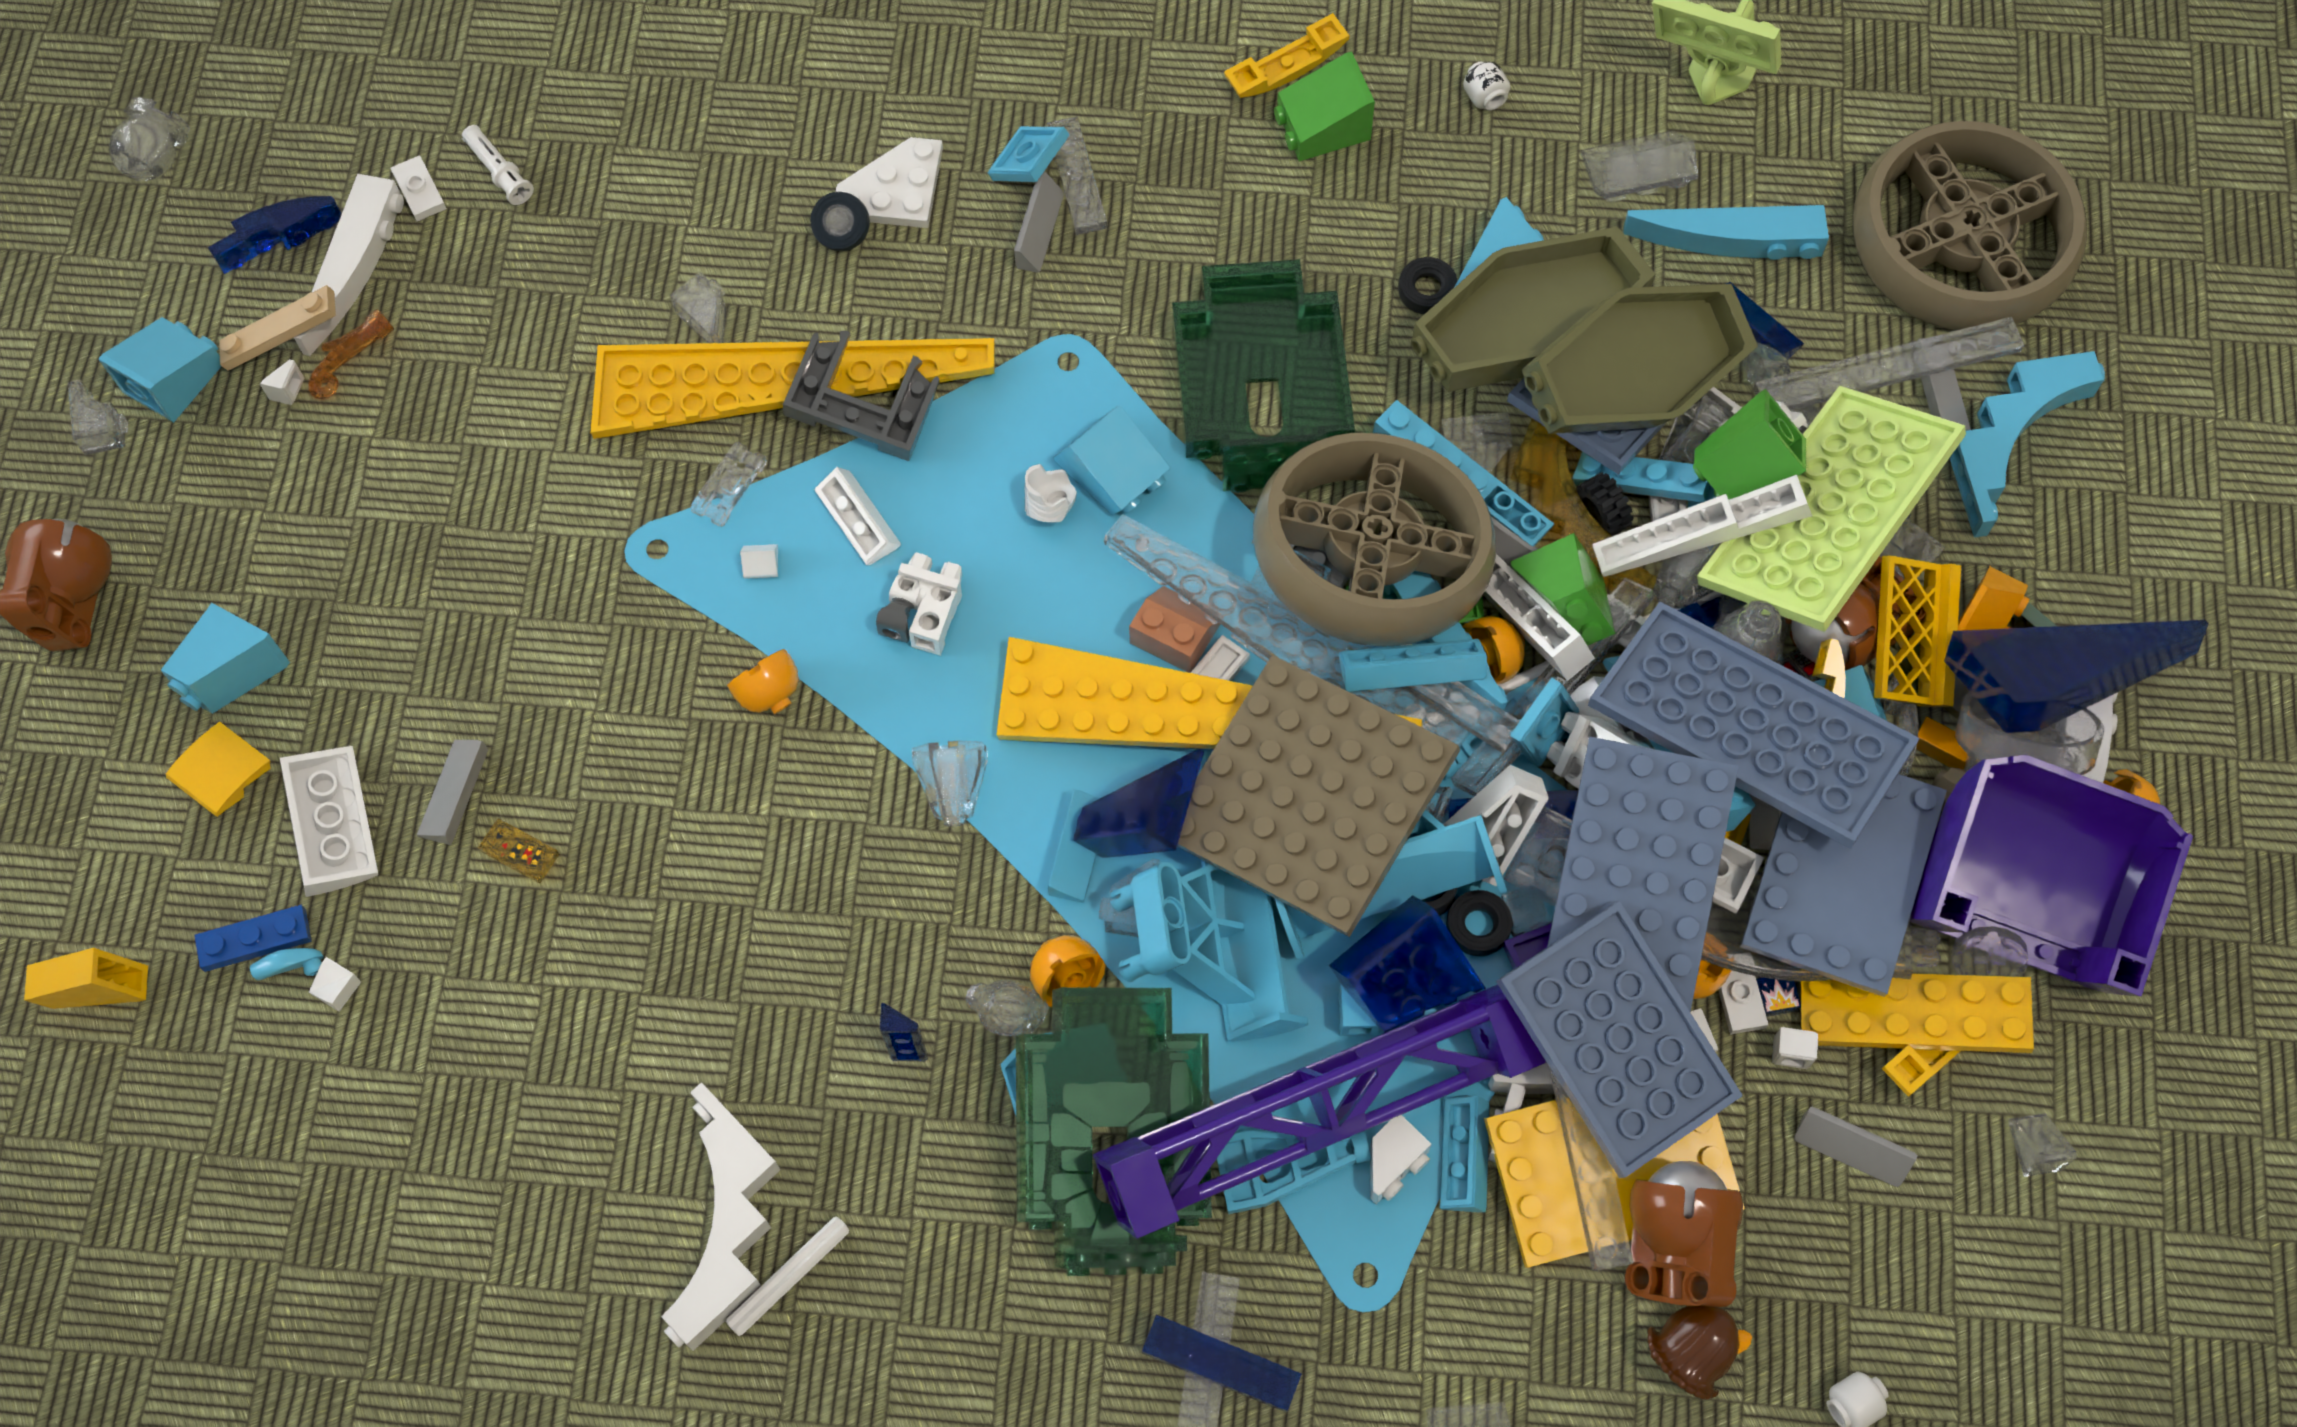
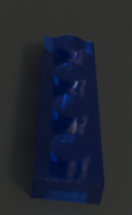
M1157 1314L1142 1349V1354L1286 1413L1289 1410L1302 1373Z

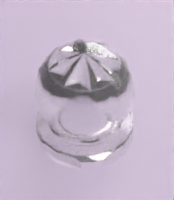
M133 97L126 106L124 113L128 120L122 121L111 133L108 148L111 160L118 171L135 181H149L161 178L173 166L176 156L175 146H183L188 139L190 127L185 120L171 110L170 114L167 115L154 108L155 101L143 97Z

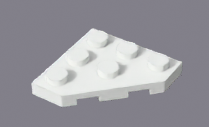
M910 137L837 184L836 192H847L860 199L867 208L870 223L928 228L943 151L942 140ZM838 209L832 212L833 219L852 221L850 213L845 209Z

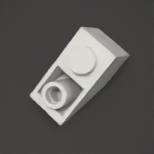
M1402 1115L1391 1119L1371 1141L1370 1188L1371 1200L1375 1204L1383 1197L1388 1201L1391 1200L1404 1186L1401 1180L1410 1171L1416 1175L1430 1160L1427 1154L1429 1153L1431 1143Z

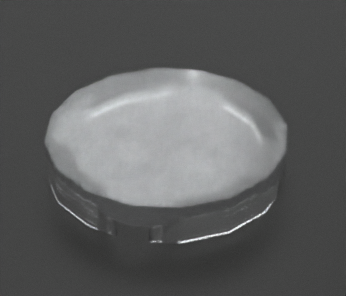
M1994 926L1972 929L1967 933H1963L1954 942L1951 950L1953 970L1957 975L2021 977L2027 969V945L2019 935L2008 929Z

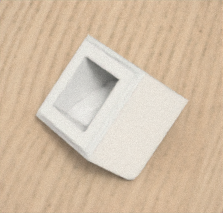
M289 359L260 383V386L269 400L292 405L305 378L295 361Z
M326 957L320 965L309 993L340 1012L361 981L355 974Z
M1781 1027L1774 1036L1772 1063L1774 1065L1801 1069L1810 1068L1817 1059L1818 1034L1813 1031Z

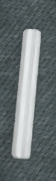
M836 1216L819 1230L727 1318L726 1323L738 1336L743 1335L849 1233L847 1225Z

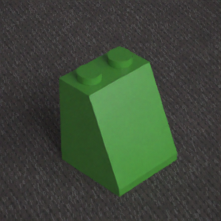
M1351 51L1278 92V103L1274 107V115L1278 125H1283L1285 128V139L1289 150L1295 151L1300 162L1371 140L1375 101Z
M1764 389L1695 448L1693 469L1701 481H1708L1713 487L1715 497L1726 494L1730 500L1796 474L1798 477L1806 472V438L1769 392Z
M1574 533L1511 561L1514 571L1582 636L1587 646L1615 634L1604 578Z

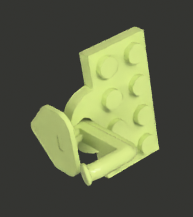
M1653 0L1652 2L1656 38L1686 47L1688 54L1693 58L1688 69L1689 75L1703 104L1711 105L1744 92L1748 89L1756 69L1777 74L1782 64L1780 28H1776L1769 22H1756L1752 0H1741L1736 12L1730 13L1716 10L1705 3L1696 4L1686 0Z

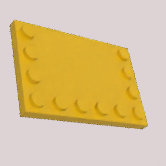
M1568 1096L1484 1118L1525 1268L1632 1240L1633 1222L1629 1206L1630 1193L1635 1180H1649L1657 1170L1672 1162L1693 1161L1703 1164L1722 1179L1727 1189L1740 1191L1718 1114L1626 1178L1618 1177Z

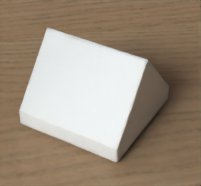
M778 544L743 546L740 555L744 579L778 577Z

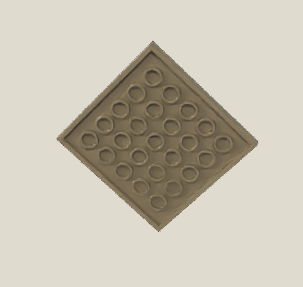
M1272 655L1161 836L1165 841L1350 937L1456 759L1460 748L1459 745Z

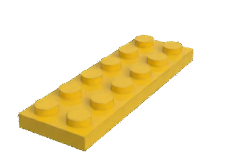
M1807 970L1802 971L1800 975L1801 1030L1816 1032L1818 1034V1046L1904 1049L1910 1045L1913 1049L2032 1053L2034 1050L2031 977L1893 973L1888 994L1883 997Z

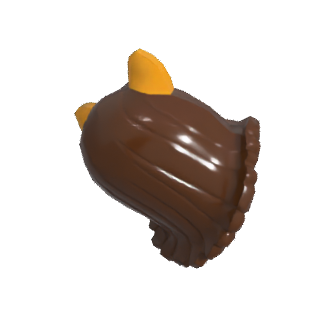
M1686 1306L1673 1313L1660 1332H1657L1653 1326L1647 1329V1343L1651 1358L1660 1366L1663 1373H1666L1669 1379L1676 1383L1679 1388L1685 1390V1392L1705 1400L1712 1399L1718 1395L1719 1391L1713 1388L1714 1382L1722 1378L1729 1371L1736 1356L1747 1350L1752 1340V1335L1745 1330H1738L1734 1318L1721 1307Z

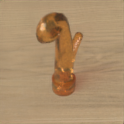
M375 309L365 317L366 321L354 330L321 345L323 351H332L322 360L310 376L308 387L313 397L326 399L333 396L337 392L339 382L332 373L378 338L383 339L394 330L390 322L378 309ZM328 382L326 386L321 387L322 383Z

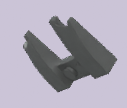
M840 331V341L819 343L818 332L814 333L784 400L783 415L814 427L818 422L878 445L879 451L910 461L940 379L936 376L930 383L917 370L922 365V361L913 355L891 410L831 389L850 339V332Z

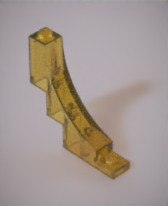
M1532 418L1515 460L1510 480L1541 490L1534 508L1554 523L1550 531L1561 535L1560 539L1574 533L1602 575L1592 544L1612 536L1591 516L1573 485L1566 457V440L1556 433L1548 434L1546 427ZM1640 567L1605 577L1602 575L1606 589L1646 603L1650 599L1657 576L1650 574L1647 570Z

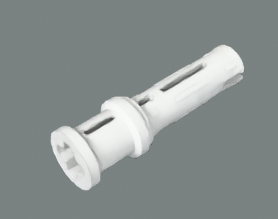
M477 125L468 126L462 133V140L468 144L480 161L492 173L491 177L495 186L505 191L506 198L512 205H520L526 202L534 191L531 182L524 180L520 176L518 167L503 158Z

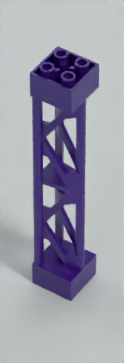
M1497 984L1461 999L1458 1003L1137 1138H1130L1093 1154L1118 1225L1135 1238H1140L1179 1221L1178 1210L1493 1075L1500 1074L1512 1078L1547 1062ZM1469 1029L1479 1057L1440 1049L1436 1043ZM1406 1055L1455 1065L1459 1071V1074L1365 1114L1368 1107ZM1356 1077L1334 1110L1328 1088ZM1309 1097L1321 1125L1273 1116L1271 1112ZM1240 1126L1294 1135L1298 1140V1143L1199 1184ZM1193 1146L1167 1185L1158 1160Z

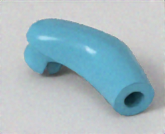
M311 948L279 950L251 964L250 972L256 980H263L303 967L305 975L314 976L317 975L324 956L319 950Z

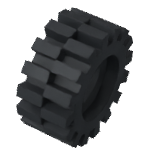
M1601 472L1576 486L1574 498L1579 503L1577 505L1578 511H1582L1583 515L1581 517L1584 521L1587 520L1589 529H1594L1595 535L1601 536V539L1605 540L1633 524L1631 522L1633 521V515L1630 514L1633 511L1632 507L1627 505L1629 500L1627 496H1623L1621 486L1617 487L1614 478L1610 479L1607 473L1603 474Z

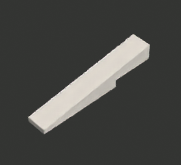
M1796 474L1730 500L1726 494L1592 545L1601 573L1605 577L1812 517Z

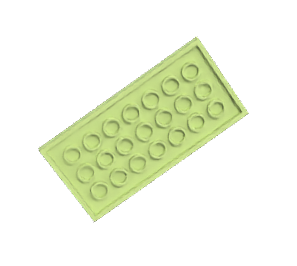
M1839 386L1803 433V436L1806 438V472L1799 475L1798 479L1812 517L1722 542L1697 575L1698 585L1825 632L1966 436L1965 425Z

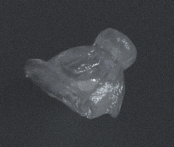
M997 980L989 985L976 983L968 989L965 997L968 1007L977 1012L981 1023L988 1031L1001 1036H1015L1018 1044L1019 1038L1030 1036L1047 1017L1049 1009L1048 1001H1043L1035 989H1030L1013 980Z

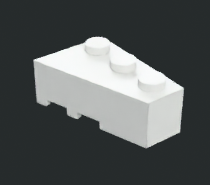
M1509 765L1443 825L1446 827L1481 815L1503 876L1549 799L1543 779ZM1494 876L1482 879L1484 882L1497 886Z

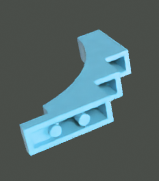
M2095 351L2016 362L2007 378L2011 393L1986 397L1977 412L1981 429L1967 430L1966 436L1950 456L1974 538L1987 536L1998 519V510L1995 503L2005 488L2009 456L2015 441L2022 432L2034 421L2062 405L2095 396L2105 379L2104 367L2101 363H2098Z

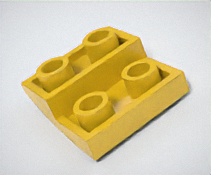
M218 722L200 736L166 772V778L218 817L244 798V788L271 769L270 759L224 724Z

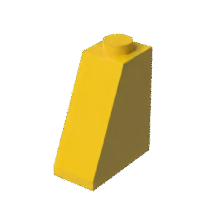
M90 948L27 965L24 1001L51 1009L145 1001L148 965L97 948Z

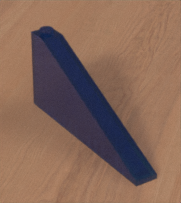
M2206 620L1953 631L1944 662L2005 733L2037 732L2197 654L2209 623Z

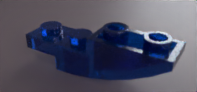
M312 196L278 202L245 214L232 221L231 224L236 232L209 246L208 249L225 274L239 268L257 255L269 251L280 242L283 243L287 250L305 243L314 235L333 227L339 222L342 213L332 196Z

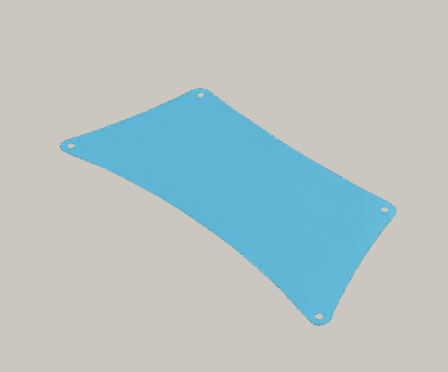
M1064 334L1050 337L996 367L995 374L980 376L932 401L910 461L879 451L877 444L857 438L822 455L736 491L650 521L637 529L627 540L624 550L625 558L633 571L745 639L767 656L785 649L792 657L798 669L799 680L828 700L905 762L972 824L1057 910L1075 932L1097 950L1105 965L1121 981L1164 1038L1193 1039V1046L1189 1051L1175 1052L1188 1054V1060L1182 1061L1186 1063L1214 1104L1377 1037L1340 1036L1338 993L1341 983H1347L1349 979L1365 978L1369 980V983H1380L1439 1011L1458 1003L1461 999L1497 985L1496 981L1513 970L1503 947L1487 956H1473L1459 950L1451 941L1446 928V919L1450 907L1445 913L1432 919H1426L1431 922L1429 929L1433 932V939L1418 962L1405 960L1403 965H1400L1384 955L1387 948L1380 943L1379 936L1394 912H1402L1397 907L1360 919L1350 937L1331 928L1301 938L1304 958L1297 960L1284 929L1275 899L1271 896L1289 1014L1307 1017V1026L1270 1037L1227 1041L1222 1005L1174 970L1161 975L1149 973L1137 978L1133 982H1127L1122 978L1119 971L1130 967V965L1119 968L1120 961L1140 953L1134 906L1124 912L1116 911L1110 901L1121 896L1110 898V893L1115 889L1130 884L1136 874L1161 862L1171 863L1179 872L1180 877L1202 868L1200 858L1165 841L1161 836L1170 821L1161 802L1188 791L1214 749L999 740L996 734L1009 637L1186 672L1130 644L1129 625L1145 599L1165 586L1224 616L1222 623L1197 664L1223 635L1250 653V659L1234 677L1233 682L1254 685L1270 657L1274 655L1346 690L1342 677L1339 652L1367 649L1366 645L1337 639L1311 627L1294 615L1277 598L1261 572L1254 544L1251 543L1253 540L1254 514L1154 414L1102 353L1080 336ZM1064 353L1077 355L1079 365L1072 371L1060 369L1057 364L1060 355ZM1118 405L1123 408L1171 468L1162 475L1166 481L1152 493L1147 489L1138 496L1141 502L1127 514L1121 510L1111 515L1069 474L1068 478L1075 487L1077 496L1074 505L1061 522L1038 521L1027 516L1025 512V475L1029 467L1041 464L1045 471L1064 470L1056 463L1053 457ZM836 467L849 470L901 543V546L871 565L865 564L814 490ZM654 540H663L669 547L668 553L661 559H652L646 552L648 544ZM778 544V577L744 579L740 555L743 546ZM916 552L927 555L932 559L931 572L940 574L944 563L947 562L958 564L962 567V598L947 631L945 646L941 656L911 647L910 638L909 642L906 643L879 635L877 631L876 619L878 612L890 603L889 592L898 575L901 563L908 564ZM911 609L907 619L908 630H910L917 613L915 609ZM1440 684L1350 692L1393 714L1417 719L1459 701ZM1469 711L1428 731L1454 743L1480 718L1472 711ZM1488 733L1482 734L1470 743L1477 757H1483L1499 750ZM1527 758L1458 776L1455 775L1446 781L1442 780L1425 809L1439 822L1444 824L1509 765L1543 779L1549 799L1503 874L1507 892L1500 894L1498 886L1479 880L1458 887L1454 899L1455 901L1462 894L1473 890H1484L1499 896L1507 904L1512 915L1513 925L1509 939L1552 923L1577 800L1574 794L1528 761ZM1074 789L1081 790L1109 803L1084 903L1050 896L1048 893V883ZM1439 893V894H1436V895H1433V896H1430V897H1427V898H1424V899H1421V900H1418V901H1421V902L1434 901V900L1438 899L1442 893ZM1473 911L1465 918V925L1472 934L1483 936L1490 933L1493 929V920L1484 911ZM1469 1029L1436 1043L1440 1049L1479 1057ZM1406 1055L1368 1107L1365 1114L1459 1074V1071L1455 1065ZM1356 1077L1328 1088L1334 1110ZM1491 1077L1402 1114L1431 1143L1429 1153L1427 1154L1430 1160L1416 1175L1410 1171L1401 1180L1404 1186L1391 1200L1388 1201L1383 1197L1377 1204L1371 1200L1370 1161L1352 1164L1279 1200L1337 1298L1349 1309L1363 1313L1380 1310L1400 1290L1412 1258L1441 1197L1444 1098L1480 1096L1490 1102L1495 1092L1490 1091L1488 1086ZM1309 1097L1271 1112L1273 1116L1321 1125ZM1390 1120L1365 1130L1369 1149L1372 1138ZM1240 1126L1235 1133H1239V1132H1243V1131H1248V1130H1255V1131H1268V1130L1257 1129V1128H1252V1127H1247V1126ZM1346 1144L1345 1149L1347 1153L1353 1154L1351 1144ZM1323 1148L1298 1159L1299 1166L1302 1170L1307 1171L1324 1165L1328 1157L1326 1149ZM1261 1150L1257 1153L1255 1159L1258 1160L1279 1150ZM1288 1163L1263 1175L1268 1183H1272L1285 1177L1291 1169V1164ZM1361 1263H1370L1375 1266L1378 1272L1377 1282L1369 1288H1362L1353 1279V1271Z

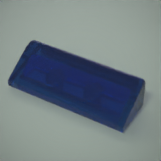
M1732 284L1758 347L1779 365H1782L1804 343Z
M881 1003L880 1031L891 1060L926 1062L928 1060V1053L918 1023L889 1005Z

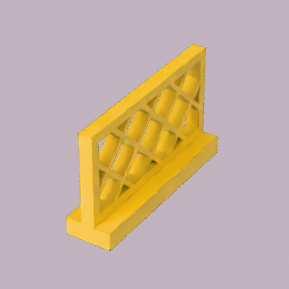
M1891 555L1882 556L1874 698L1917 704L1920 707L1954 706L1961 565L1936 564ZM1895 566L1899 567L1905 577L1899 585L1894 579ZM1923 571H1924V587H1922V585L1920 584L1919 580L1917 579V577H1918ZM1909 586L1917 597L1911 605L1903 594ZM1897 602L1903 612L1897 621L1892 615V605ZM1921 606L1926 612L1922 623L1915 614ZM1907 622H1909L1915 632L1909 640H1907L1901 630ZM1893 637L1901 648L1895 656L1890 651V640ZM1919 641L1920 659L1913 650V648L1918 644ZM1905 657H1907L1913 667L1907 676L1899 665ZM1893 673L1899 685L1892 692H1887L1888 676ZM1917 677L1918 694L1915 692L1914 688L1911 685Z

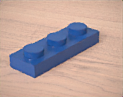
M302 904L194 935L199 966L204 972L312 942L307 912Z

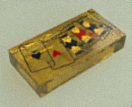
M499 818L478 847L482 853L539 884L560 855L558 850Z

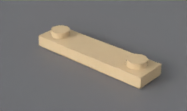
M326 285L219 340L220 365L229 371L335 317L334 291Z

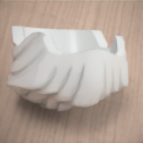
M1041 464L1029 467L1025 475L1026 515L1042 522H1061L1074 505L1077 491L1071 484L1068 474L1062 469L1045 471Z

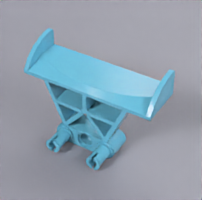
M1425 810L1361 919L1494 876L1500 894L1507 892L1482 816L1479 815L1445 827ZM1274 898L1296 959L1304 958L1300 939L1331 929V927Z
M1202 859V868L1181 877L1171 863L1161 862L1136 874L1130 884L1115 889L1110 893V898L1121 896L1110 901L1116 911L1124 912L1133 906L1135 908L1140 953L1120 961L1119 968L1130 965V967L1119 971L1125 981L1133 982L1137 978L1149 973L1161 975L1174 970L1222 1005L1227 1041L1270 1037L1308 1025L1307 1017L1289 1014L1270 895Z

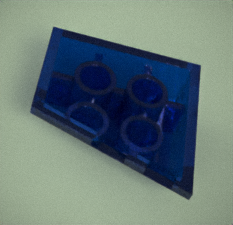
M1197 749L1083 807L1077 819L1073 841L1102 858L1176 851L1204 751Z
M1414 895L1329 965L1346 992L1384 1033L1424 1016L1425 1011L1438 1005H1450L1456 1002L1457 997L1470 991L1477 993L1486 989L1435 909Z

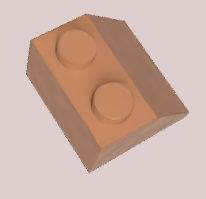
M1163 586L1145 599L1129 625L1130 644L1191 673L1222 623L1224 616Z

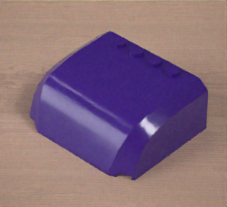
M2029 755L1984 759L1965 773L1947 799L1935 829L1909 921L1918 926L2108 994L2142 997L2193 836L2190 833H2186L2175 822L2173 814L2163 805Z

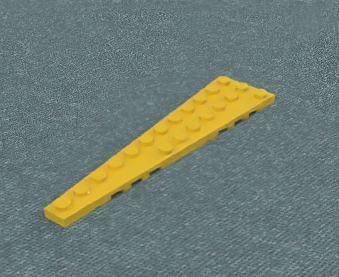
M994 338L848 341L831 389L852 397L898 390L913 355L922 361V365L917 370L930 383L936 376L940 379L939 383L995 374ZM810 341L598 345L590 433L593 439L781 409ZM819 341V343H822V342H836V341Z
M1009 637L996 735L999 740L1214 749L1253 685ZM1397 715L1423 728L1422 719Z

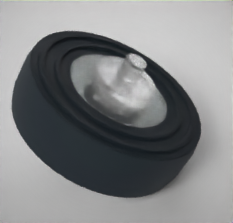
M838 191L826 194L818 200L811 213V229L815 238L823 246L834 251H847L857 247L863 242L869 231L870 219L866 206L856 196L847 192Z

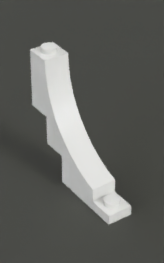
M702 1082L690 1093L697 1102L692 1108L708 1124L699 1133L706 1147L713 1174L714 1214L707 1247L691 1281L676 1302L661 1316L669 1325L664 1330L667 1336L678 1348L685 1343L692 1351L705 1341L737 1308L761 1287L758 1280L738 1258L771 1229L767 1220L748 1200L780 1171L776 1161Z

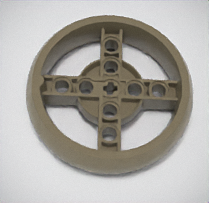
M1955 121L1919 129L1894 143L1878 157L1863 178L1856 195L1853 211V235L1858 256L1869 278L1897 307L1923 322L1938 327L1958 331L1982 332L2003 329L2022 323L2047 309L2065 292L2074 280L2083 260L2087 242V219L2082 196L2071 175L2061 162L2042 145L2015 130L2003 126L1977 121ZM1953 163L1985 167L2007 176L2017 184L2001 190L1984 181L1964 179ZM1907 173L1926 203L1921 211L1919 225L1889 237L1881 214V200L1887 187L1894 180ZM2047 215L2055 234L2056 258L2050 270L2039 279L2034 280L2013 249L2018 240L2019 227ZM1937 261L1953 270L1974 272L1987 292L1965 290L1944 284L1931 278L1919 269Z
M1349 433L1332 436L1312 443L1290 456L1272 474L1258 499L1254 512L1253 543L1261 572L1271 590L1299 619L1327 635L1347 642L1368 646H1400L1439 635L1457 624L1477 605L1487 589L1493 574L1496 558L1495 530L1490 511L1480 492L1468 476L1447 458L1426 446L1408 439L1379 433ZM1348 480L1367 481L1366 491L1350 494L1342 498L1336 505L1298 498L1299 495L1310 489L1331 482ZM1400 489L1429 503L1447 519L1455 531L1424 525L1417 511L1399 498ZM1290 544L1325 551L1331 564L1344 576L1350 578L1348 591L1328 582L1307 567L1293 551ZM1414 571L1456 579L1454 583L1444 589L1429 595L1410 599H1382L1384 585L1400 582Z

